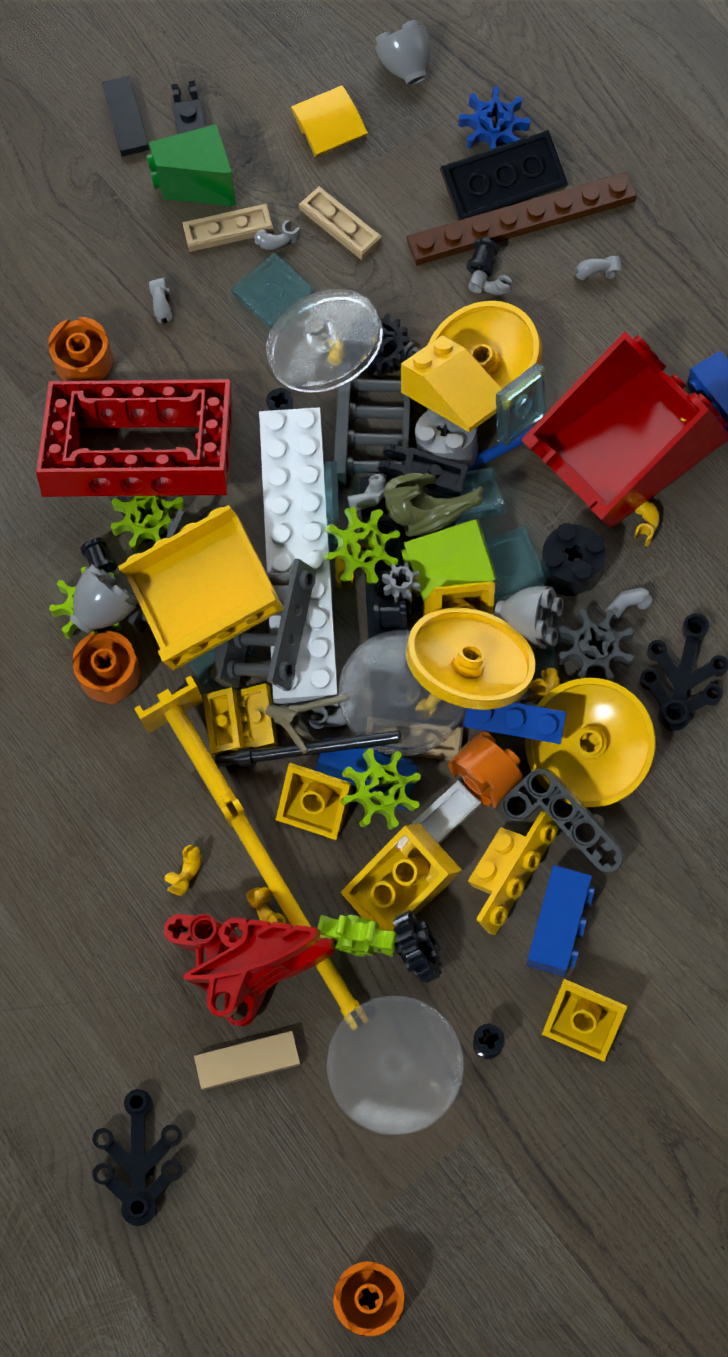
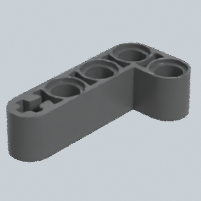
M538 769L532 771L504 797L502 811L510 820L526 819L541 806L599 870L613 872L623 864L625 851L622 846L551 770ZM540 774L546 775L550 780V788L545 793L539 792L534 785L535 778ZM516 796L523 798L526 802V810L521 815L514 813L511 809V801ZM562 798L569 800L573 807L572 813L568 817L561 816L556 809L557 802ZM582 823H589L594 827L595 836L591 841H585L580 838L578 829ZM602 836L606 842L602 843L601 846L606 851L613 849L617 853L614 856L615 864L611 861L605 864L602 861L605 855L599 847L594 852L590 849L591 846L599 842Z

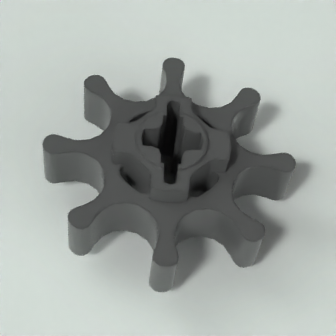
M582 608L578 614V620L583 626L581 629L572 631L565 626H561L559 629V638L569 640L573 648L569 651L560 652L558 663L564 664L569 660L579 662L582 669L578 673L577 679L585 678L590 670H599L604 675L605 680L613 681L614 674L609 669L611 663L621 662L627 667L632 665L633 655L622 652L619 644L624 641H631L634 631L632 628H628L624 632L613 631L609 625L614 617V611L611 609L607 611L604 621L594 623L588 619L586 609Z

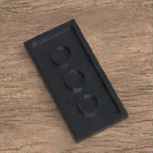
M549 130L440 167L458 221L518 204L567 187L568 185Z

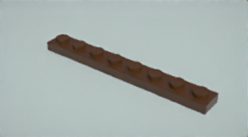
M627 172L408 235L407 243L415 264L418 266L473 250L474 242L478 238H488L495 242H500L636 201L637 195Z

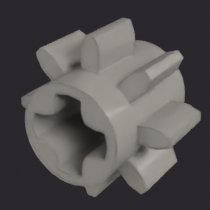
M408 563L399 567L392 564L390 575H382V581L388 584L383 588L384 595L392 594L396 604L399 600L405 599L412 602L411 595L413 591H421V585L415 582L420 578L419 571L411 572ZM401 580H405V581H406V582H403L402 586H397V585H396V584H400V583H401Z

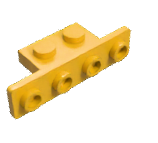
M543 810L526 836L500 827L468 880L472 887L491 894L477 916V921L492 935H496L500 926L505 923L509 911L517 898L523 893L524 886L533 871L538 868L542 856L550 843L554 841L559 830L556 822Z

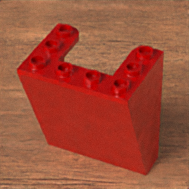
M625 331L521 439L610 528L728 440V432L725 429L728 423L721 417V414L713 407L712 403L701 393L697 395L694 392L688 395L683 390L687 385L676 374L673 373L669 377L663 371L666 366L650 349L651 347L640 336L636 335L632 338Z

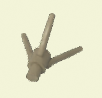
M346 694L302 705H290L289 707L284 705L279 707L270 703L266 708L265 714L274 718L275 723L283 726L297 747L305 754L308 752V749L299 735L308 742L318 740L299 725L301 712L348 701L350 696Z

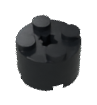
M570 523L559 525L557 529L549 534L543 545L540 568L546 584L552 587L556 593L564 596H577L579 593L592 590L601 578L605 561V544L602 537L590 528Z

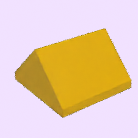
M489 581L435 587L421 605L423 617L431 612L445 608H469L493 615L495 583Z
M289 763L276 820L337 840L350 803L343 806L340 801L345 795H353L352 783Z
M564 979L541 1035L604 1062L627 1006Z

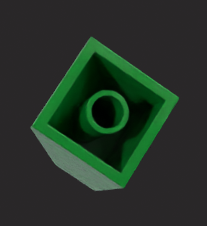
M216 124L149 142L151 154L146 155L150 175L154 189L160 188L163 199L223 206L237 205L232 171Z

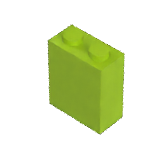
M478 518L404 542L405 549L401 550L404 563H408V567L412 566L413 572L419 571L420 578L415 582L421 585V591L414 593L416 597H422L423 603L435 587L489 582L497 578Z

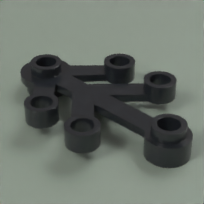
M698 613L690 614L684 620L682 632L686 637L679 670L668 655L667 646L663 641L654 640L647 649L649 659L658 662L673 685L672 699L659 682L660 675L656 670L646 669L640 677L641 686L646 690H650L661 706L658 712L659 722L670 731L684 729L690 721L691 713L705 705H717L722 698L721 688L718 685L710 684L704 688L703 693L685 701L687 690L712 676H724L728 670L727 658L717 655L711 659L710 663L692 672L698 642L706 636L709 629V622L706 617ZM696 626L699 628L700 633L694 634L690 632L689 628ZM659 647L663 653L656 655L651 649ZM720 662L724 665V669L717 670L713 664ZM651 675L655 678V682L647 683L644 677ZM714 691L718 697L710 699L707 696V692ZM676 712L680 719L671 720L668 714Z
M135 1089L130 1091L124 1100L125 1110L131 1115V1155L115 1141L113 1133L106 1128L96 1130L92 1137L93 1144L98 1149L105 1150L131 1175V1190L114 1176V1169L106 1163L96 1165L92 1176L95 1182L105 1185L122 1202L121 1213L126 1222L133 1226H143L148 1224L156 1213L155 1200L172 1182L178 1181L182 1177L183 1167L176 1160H167L162 1165V1174L147 1189L146 1174L171 1147L181 1143L183 1134L176 1125L165 1126L161 1131V1138L145 1154V1116L151 1112L153 1101L146 1091ZM135 1097H142L143 1105L138 1109H134L131 1105L132 1100ZM172 1129L178 1132L177 1139L173 1142H168L166 1140V1133ZM102 1133L109 1135V1142L106 1145H99L98 1137ZM172 1164L177 1165V1175L168 1177L166 1174L167 1167ZM108 1168L109 1177L104 1181L99 1180V1170ZM141 1201L144 1204V1210L141 1214L136 1215L132 1211V1206L135 1202Z

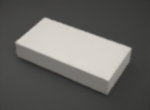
M458 780L412 824L420 823L436 842L440 844L481 806V801Z

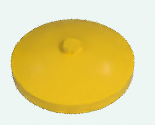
M501 301L477 302L457 310L440 324L428 343L429 345L443 335L464 347L510 397V404L520 398L531 386L538 374L542 361V342L532 320L518 307Z
M445 608L425 615L413 626L406 645L407 664L416 680L438 698L464 708L489 710L508 706L519 700L527 692L535 673V657L527 640L504 620L475 609Z
M580 678L557 686L537 704V707L565 711L567 715L561 744L525 738L526 756L531 771L538 769L551 770L585 807L593 808L621 801L633 793L645 780L655 757V730L645 706L629 690L605 679ZM543 774L536 777L537 781L548 791L550 788L549 778ZM560 799L565 803L571 804V802L567 799Z

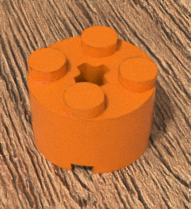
M78 317L79 320L70 322L68 319L59 323L51 332L48 345L50 357L60 379L63 381H102L109 374L114 362L104 328L95 320L87 317Z
M114 631L89 634L78 643L73 652L74 674L84 693L93 700L114 705L129 696L137 687L141 676L140 664L132 644L123 635Z
M484 730L475 735L448 762L452 775L456 777L460 774L464 780L463 785L487 807L492 803L493 808H496L503 801L504 797L523 779V774L517 767L521 762L518 756L509 749L503 751L496 745L495 739Z
M366 1261L354 1264L343 1272L335 1286L333 1305L338 1319L349 1331L362 1337H377L392 1330L399 1322L404 1311L405 1295L401 1281L391 1269L380 1263ZM365 1290H369L371 1294H379V1299L375 1301L376 1307L372 1310L367 1305L362 1307L359 1301L364 1299L363 1292Z

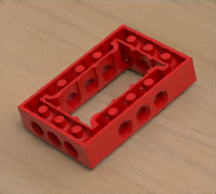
M230 379L49 381L36 468L42 497L227 495L233 412ZM199 427V433L195 434L197 456H194L190 449L184 447H176V450H151V448H145V450H120V448H114V450L89 451V448L79 449L81 428Z

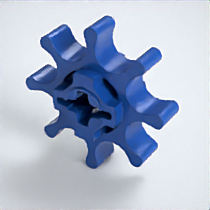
M498 86L493 87L492 100L489 102H482L477 98L476 94H470L468 105L476 113L472 115L461 113L458 120L459 127L468 126L475 131L467 137V148L471 149L475 143L480 141L489 144L490 149H493L499 143L508 144L520 140L514 136L513 132L516 130L528 131L531 119L528 117L518 118L514 115L515 111L521 109L522 98L517 96L513 102L503 103L498 98L500 90ZM492 117H495L496 128H493Z

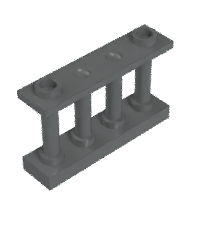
M339 364L333 468L334 486L347 487V476H353V473H381L377 470L380 461L353 460V457H348L349 448H354V445L384 446L385 444H395L396 446L409 449L410 397L404 394V407L356 406V403H351V394H357V391L401 392V380L358 379L357 376H352L351 364ZM356 418L403 419V434L355 433V430H350V421H356ZM404 460V461H401V462H394V463L404 465L405 460Z
M294 559L291 573H267L273 586H288L285 602L282 603L283 611L273 615L281 616L278 633H251L252 628L217 646L210 679L226 688L238 689L241 676L268 677L267 681L284 691H290L292 679L295 676V665L316 575V570L302 560ZM248 645L275 646L271 664L244 663Z

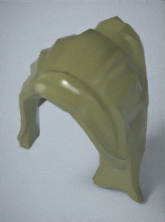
M409 473L391 479L386 484L383 496L385 497V506L389 517L396 523L401 524L405 534L411 537L445 529L465 511L481 505L484 500L481 497L483 492L482 486L473 492L459 497L435 499L422 490L423 486L435 484V475Z

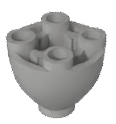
M417 20L406 22L401 26V30L394 33L390 31L384 32L375 38L377 45L374 51L378 59L389 72L405 80L407 86L418 84L427 78L426 68L430 56V39L426 26L419 25Z
M93 564L90 568L87 567L76 585L73 599L74 614L70 617V620L87 634H90L94 629L109 627L124 620L137 608L135 605L138 603L137 598L126 589L123 590L116 584L114 585L116 582L115 578Z
M550 586L528 587L513 594L506 601L499 600L495 607L494 616L507 622L527 640L531 647L546 649L548 646L554 647L557 643V616L562 614L563 599L562 597H556L554 589Z

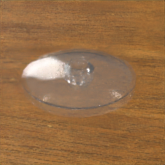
M329 289L313 293L291 305L277 319L266 343L267 361L277 379L291 389L302 392H322L337 388L362 373L376 356L383 335L381 319L374 305L357 292L345 289Z
M410 630L389 631L365 641L350 655L339 680V696L346 694L350 696L348 701L340 703L341 712L346 724L355 736L395 730L401 731V743L371 747L379 752L390 755L396 751H400L402 756L416 755L439 746L457 729L466 709L448 703L433 695L413 676L406 660V645Z
M385 996L361 1004L343 1019L329 1045L327 1075L335 1100L349 1118L358 1125L375 1133L394 1136L406 1135L429 1127L447 1112L454 1102L462 1083L463 1054L454 1029L436 1009L414 998Z

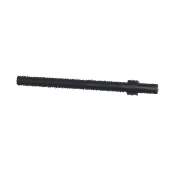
M400 730L307 742L304 743L308 749V752L305 754L301 752L296 744L254 749L253 747L239 748L238 752L216 755L215 763L218 767L232 765L249 767L255 766L256 762L397 744L402 742V735Z

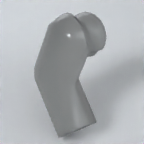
M381 474L372 475L369 478V485L363 494L347 496L349 507H355L356 510L376 507L384 497L383 492L387 484L385 477Z
M642 587L625 590L619 593L605 611L607 613L609 609L613 610V619L618 620L629 606L637 604L639 609L649 608L653 603V598L649 595V591Z

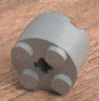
M430 409L419 418L415 427L417 450L467 465L468 469L473 466L478 456L477 427L469 433Z

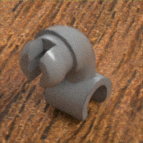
M286 220L282 224L281 235H273L265 230H259L254 236L255 243L260 245L262 249L275 250L285 246L287 243L297 242L300 238V228L297 227L294 231L289 232L291 221Z
M609 256L605 259H586L575 267L574 271L578 272L575 276L580 280H586L593 274L604 271L606 278L613 279L615 271H622L621 260L618 256Z
M476 270L468 284L469 291L474 293L485 291L493 295H505L511 290L512 280L506 275H501L495 281H488V276L485 272Z
M165 277L149 281V288L153 297L154 315L159 323L164 324V318L169 323L173 315L165 295L170 294V289L165 284Z
M352 699L341 702L340 708L332 715H328L324 707L312 709L314 714L321 715L323 719L319 721L310 719L309 723L314 729H321L325 726L340 727L346 725L357 714V703Z

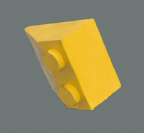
M443 335L401 363V393L469 433L510 404V397L464 347Z
M420 823L405 825L340 893L362 918L377 922L380 930L394 931L396 926L393 920L396 919V916L408 910L414 911L416 915L438 896L462 872V869Z

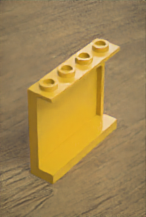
M229 505L214 509L206 518L197 523L187 524L181 529V532L170 538H163L157 541L152 548L143 553L130 556L125 563L118 566L119 570L127 577L160 647L158 653L162 662L173 671L283 611V605L238 515Z

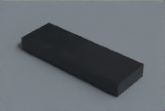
M125 76L102 82L121 157L148 151L149 147L130 77Z

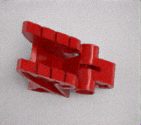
M175 914L164 925V935L169 942L186 951L195 952L196 966L194 969L186 972L183 978L208 992L207 1006L214 1015L226 1018L232 1025L237 1027H245L255 1019L270 987L279 981L291 978L318 965L335 953L336 942L333 939L320 938L321 931L316 927L293 926L291 924L270 923L268 921L252 919L249 921L243 918H230L222 924L207 914H199L197 916ZM237 926L243 932L240 937L234 932ZM203 953H206V962H204ZM225 993V1010L218 1011L215 1001L220 994ZM241 1002H245L248 1006L247 1016L242 1020H235L233 1014L237 1011Z

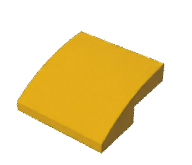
M343 85L291 106L302 134H305L314 157L361 139L368 134L354 103Z
M263 683L240 690L230 687L203 694L210 754L212 756L238 752L239 748L253 747L254 749L279 746L274 718L265 714L267 706L270 703L273 704L271 688L268 684Z

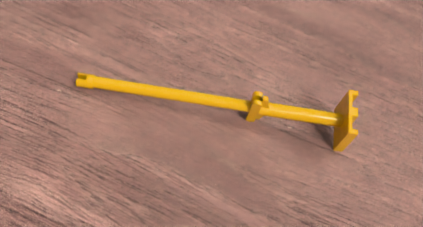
M191 675L185 678L187 686L173 694L170 693L169 689H166L157 695L160 702L143 711L140 705L134 708L148 734L169 722L222 811L230 827L234 828L290 924L293 926L311 927L247 820L244 808L238 798L235 797L185 713L204 702ZM330 957L316 965V968L340 1006V1011L351 1030L353 1031L358 1028L352 1018V1015L356 1013L363 1024L368 1022L367 1015L358 1000L354 999Z

